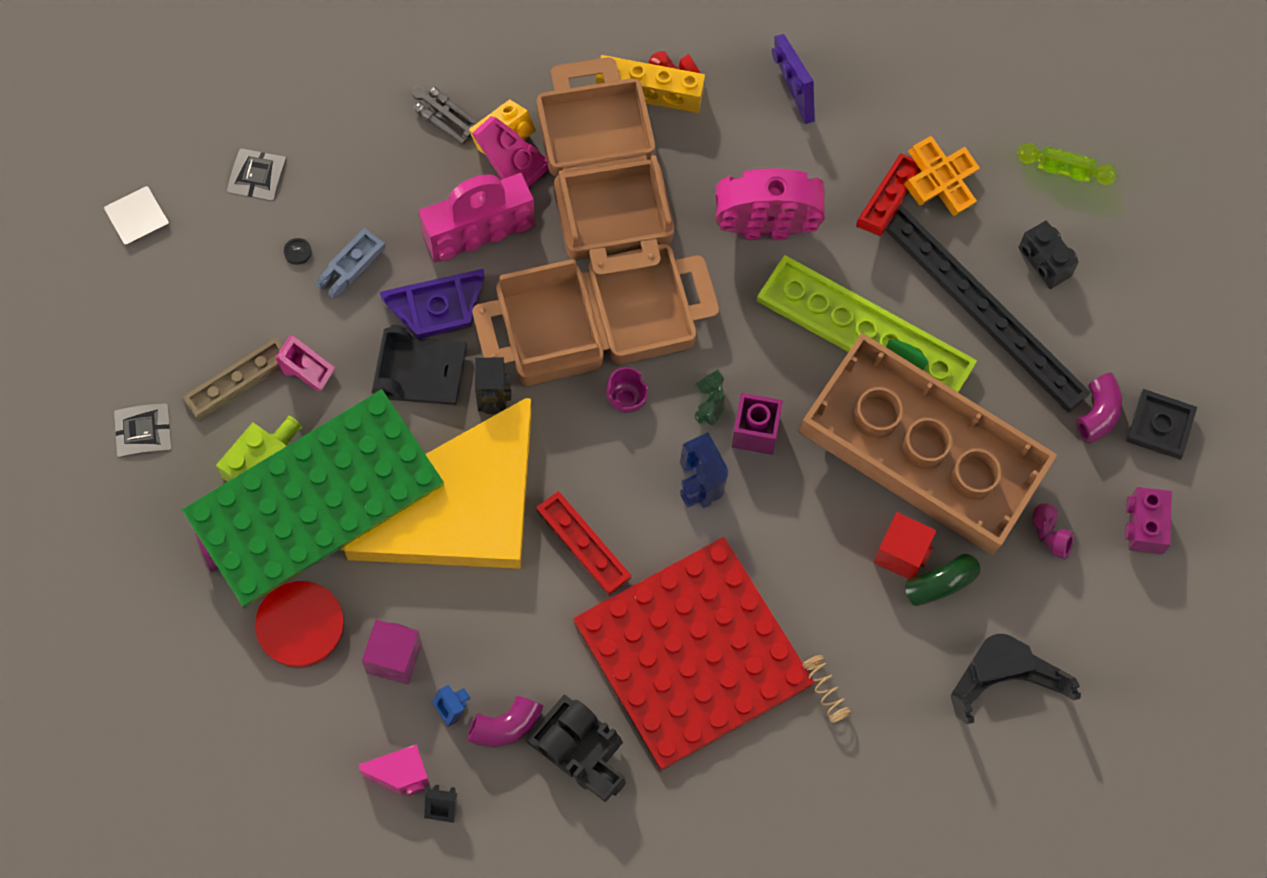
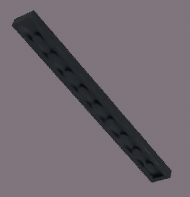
M900 205L885 231L1068 413L1089 396L1090 391Z

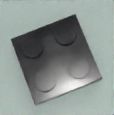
M1143 389L1126 442L1181 460L1185 452L1197 407Z

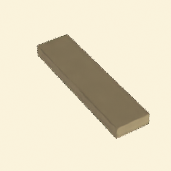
M275 337L182 396L183 401L198 421L202 420L280 370L281 367L276 357L283 344Z

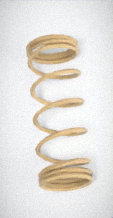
M823 655L814 656L802 664L807 671L815 669L809 675V679L813 673L826 665V663L820 664L824 660ZM831 674L829 676L813 680H822L816 686L815 692H828L822 698L821 704H834L827 712V716H829L830 722L834 723L850 715L851 710L849 707H846L835 712L832 715H829V712L835 706H837L839 703L845 700L843 698L831 703H823V700L830 693L839 688L837 686L829 690L817 691L819 685H821L828 678L832 677Z

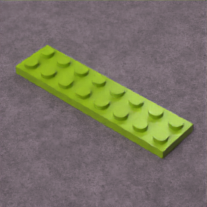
M784 255L757 296V302L847 352L850 351L861 333H864L884 347L887 346L888 340H899L910 344L923 353L929 362L923 371L958 393L977 363L976 359Z

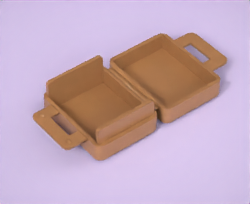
M611 57L554 66L551 69L554 91L543 92L538 95L536 111L549 172L556 176L554 180V197L567 256L574 260L591 258L593 271L598 275L656 266L661 259L658 245L670 244L673 240L675 228L661 167L657 162L656 155H654L655 141L641 82L634 78L620 80L617 63ZM603 73L605 83L570 88V78ZM642 248V252L607 258V255Z
M659 244L658 248L661 259L656 266L598 275L593 271L591 262L588 266V272L581 273L580 268L576 265V261L571 259L503 274L499 277L500 281L496 286L498 300L477 304L472 310L483 357H504V364L514 362L519 382L524 386H531L599 370L604 362L603 350L609 349L611 360L618 365L691 349L696 342V329L693 321L713 317L719 312L718 302L706 262L703 257L698 255L675 260L671 247L667 244ZM642 248L610 255L607 258L642 252ZM692 273L700 300L699 304L688 305L680 275ZM502 315L509 347L499 349L491 317Z

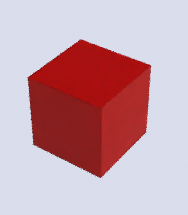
M896 512L879 547L874 563L907 579L915 577L919 567L924 568L934 548L930 544L937 530Z

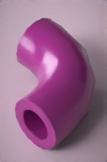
M1113 373L1103 374L1088 385L1094 399V407L1090 413L1078 418L1076 422L1078 432L1087 444L1099 440L1112 431L1121 416L1122 394Z
M516 695L510 710L502 716L489 717L477 713L469 728L467 741L476 745L494 748L513 744L531 731L541 714L543 705Z

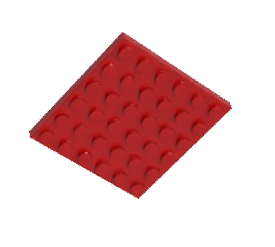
M725 537L718 539L573 618V622L660 771L814 686L815 683L812 677L809 679V672L802 666L801 659Z

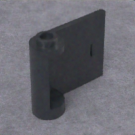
M391 325L385 328L380 345L372 394L382 389L389 400L457 405L467 342L412 338L411 334L406 331V328L401 325Z

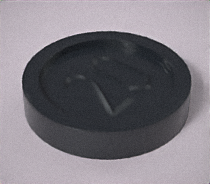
M294 238L289 240L284 246L285 258L291 264H303L311 257V247L305 239Z

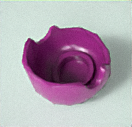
M630 367L619 368L609 377L606 386V397L615 410L623 413L635 412L646 404L648 385L642 380L640 371Z

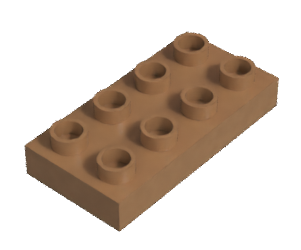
M864 333L860 334L803 419L798 433L992 556L1003 544L1057 456L1056 453Z

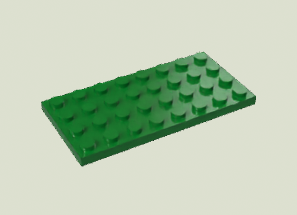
M381 389L181 510L242 607L246 608L444 485V481Z

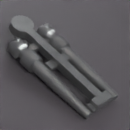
M416 86L413 88V98L427 103L424 108L421 102H417L414 105V111L422 114L425 120L431 121L441 130L464 144L471 135L469 129L478 122L449 100L450 98L446 94L440 93L439 89L435 86L429 89V96L426 95L424 87ZM430 107L434 108L438 112L436 116L435 113L429 109ZM451 109L457 115L468 121L471 124V126H467L465 123H463L461 120L455 117L448 110ZM444 116L464 131L462 137L440 119Z

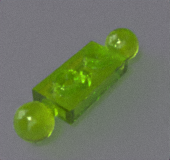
M1029 142L1022 144L1017 150L1018 159L1022 163L1031 164L1038 161L1037 168L1043 169L1048 173H1058L1069 176L1074 180L1088 182L1091 176H1093L1102 185L1113 183L1117 177V171L1113 165L1102 164L1098 167L1096 166L1097 159L1048 146H1044L1043 151H1039L1036 145Z

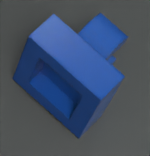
M447 685L438 690L432 703L446 725L450 726L458 722L464 707L467 706L466 701L470 700L471 697L465 688L454 693L451 687Z

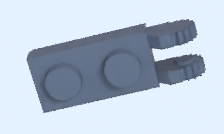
M363 228L328 264V268L318 277L315 285L320 289L325 288L336 274L340 278L330 288L328 295L333 299L337 298L345 291L347 285H350L386 248V244L369 230Z

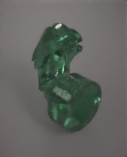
M716 369L695 383L700 393L709 395V398L698 406L699 410L694 415L696 421L701 425L708 423L712 426L716 424L725 410V396L722 395L724 392L722 386L724 377L719 369Z

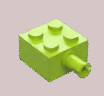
M287 416L275 433L269 434L252 422L216 464L221 477L228 482L283 449L295 434L301 430L302 425L293 417Z

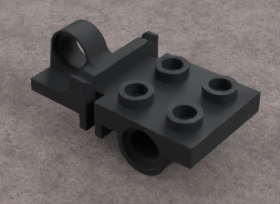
M564 694L526 737V741L530 746L569 776H574L578 785L585 790H590L604 802L612 795L616 796L626 785L624 776L607 764V761L623 744L621 736L613 728L610 730L608 724L599 721L596 715L578 700L573 701Z

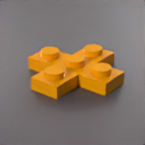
M929 136L908 150L922 172L909 179L904 185L919 206L939 195L954 217L977 202L963 182L964 179L980 169L966 147L946 157L933 137Z

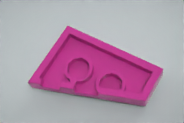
M490 116L472 133L501 179L522 173L529 188L549 169L546 157L538 152V149L520 138L515 131L497 117Z

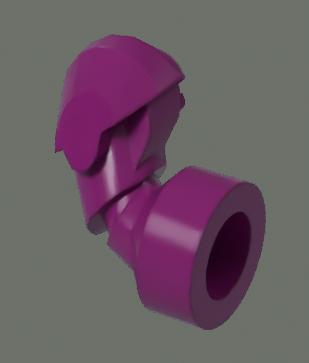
M1049 503L1038 504L1033 511L1032 518L1040 541H1045V545L1051 549L1053 556L1067 559L1073 546L1074 532L1061 528L1055 533L1053 529L1055 528L1054 524L1057 520L1058 510Z

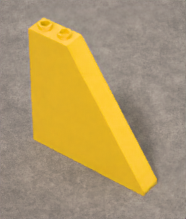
M525 398L428 452L426 456L444 481V485L341 548L342 551H345L347 560L521 569L532 413L531 399Z

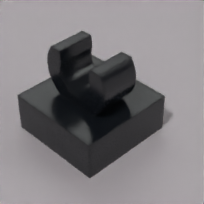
M435 785L433 789L428 788L425 796L424 818L454 823L458 794L455 787H451L450 792L439 790V785Z

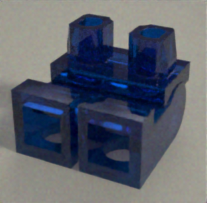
M709 432L682 445L680 464L685 472L693 470L692 476L681 482L683 489L680 490V496L687 508L699 502L703 508L711 505L712 501L720 499L724 494L728 468Z

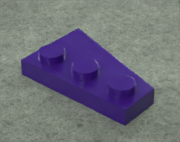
M784 34L774 36L775 48H772L773 59L776 64H779L804 123L814 122V81Z

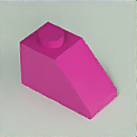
M417 745L359 764L364 778L400 795L407 793L408 796H413L425 790L424 787L430 785Z

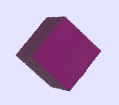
M741 393L731 447L773 455L783 400Z
M376 619L362 658L366 673L409 685L422 645L419 631L401 624L388 623Z

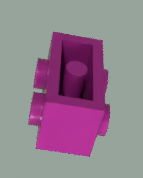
M1137 487L1134 493L1127 497L1126 513H1130V523H1127L1125 527V540H1129V550L1164 554L1168 549L1171 538L1172 491Z

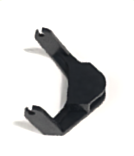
M994 634L983 642L950 695L956 717L966 724L974 723V716L971 715L973 711L971 704L988 687L1003 681L1026 680L1059 692L1073 701L1081 698V693L1077 690L1080 686L1075 677L1033 655L1029 645L1007 634Z

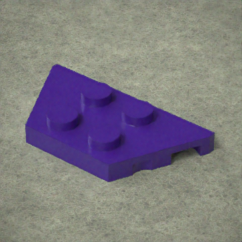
M484 269L381 291V300L416 338L421 339L470 328L474 319L472 310L478 304L485 278Z

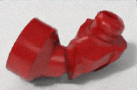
M665 51L654 53L648 61V64L701 73L690 54L682 57L677 67L672 63V60Z

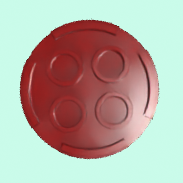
M309 581L289 582L270 592L260 604L255 618V633L263 651L274 661L290 668L310 667L324 661L336 648L344 632V615L336 597L325 587Z

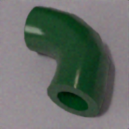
M961 554L948 564L934 571L909 578L906 581L905 588L910 603L914 606L924 605L965 588L979 576L980 564L974 556Z

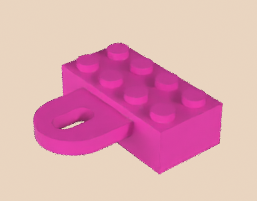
M522 173L502 180L495 175H480L470 178L459 184L450 193L447 200L418 210L422 235L434 263L440 260H450L456 254L474 251L481 245L489 242H499L508 235L516 232L523 233L532 226H535L534 199Z

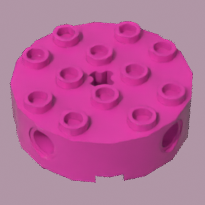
M780 168L754 169L744 171L741 178L728 176L720 180L715 186V218L717 225L720 226V230L744 235V238L747 240L760 239L761 235H771L773 240H785L788 238L787 235L817 231L818 226L825 221L824 182L818 177L813 179L807 178V173L803 171Z

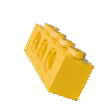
M601 55V58L610 57V56ZM611 57L617 63L620 80L634 78L641 82L646 104L699 113L704 92L705 74ZM603 73L596 74V84L605 83Z

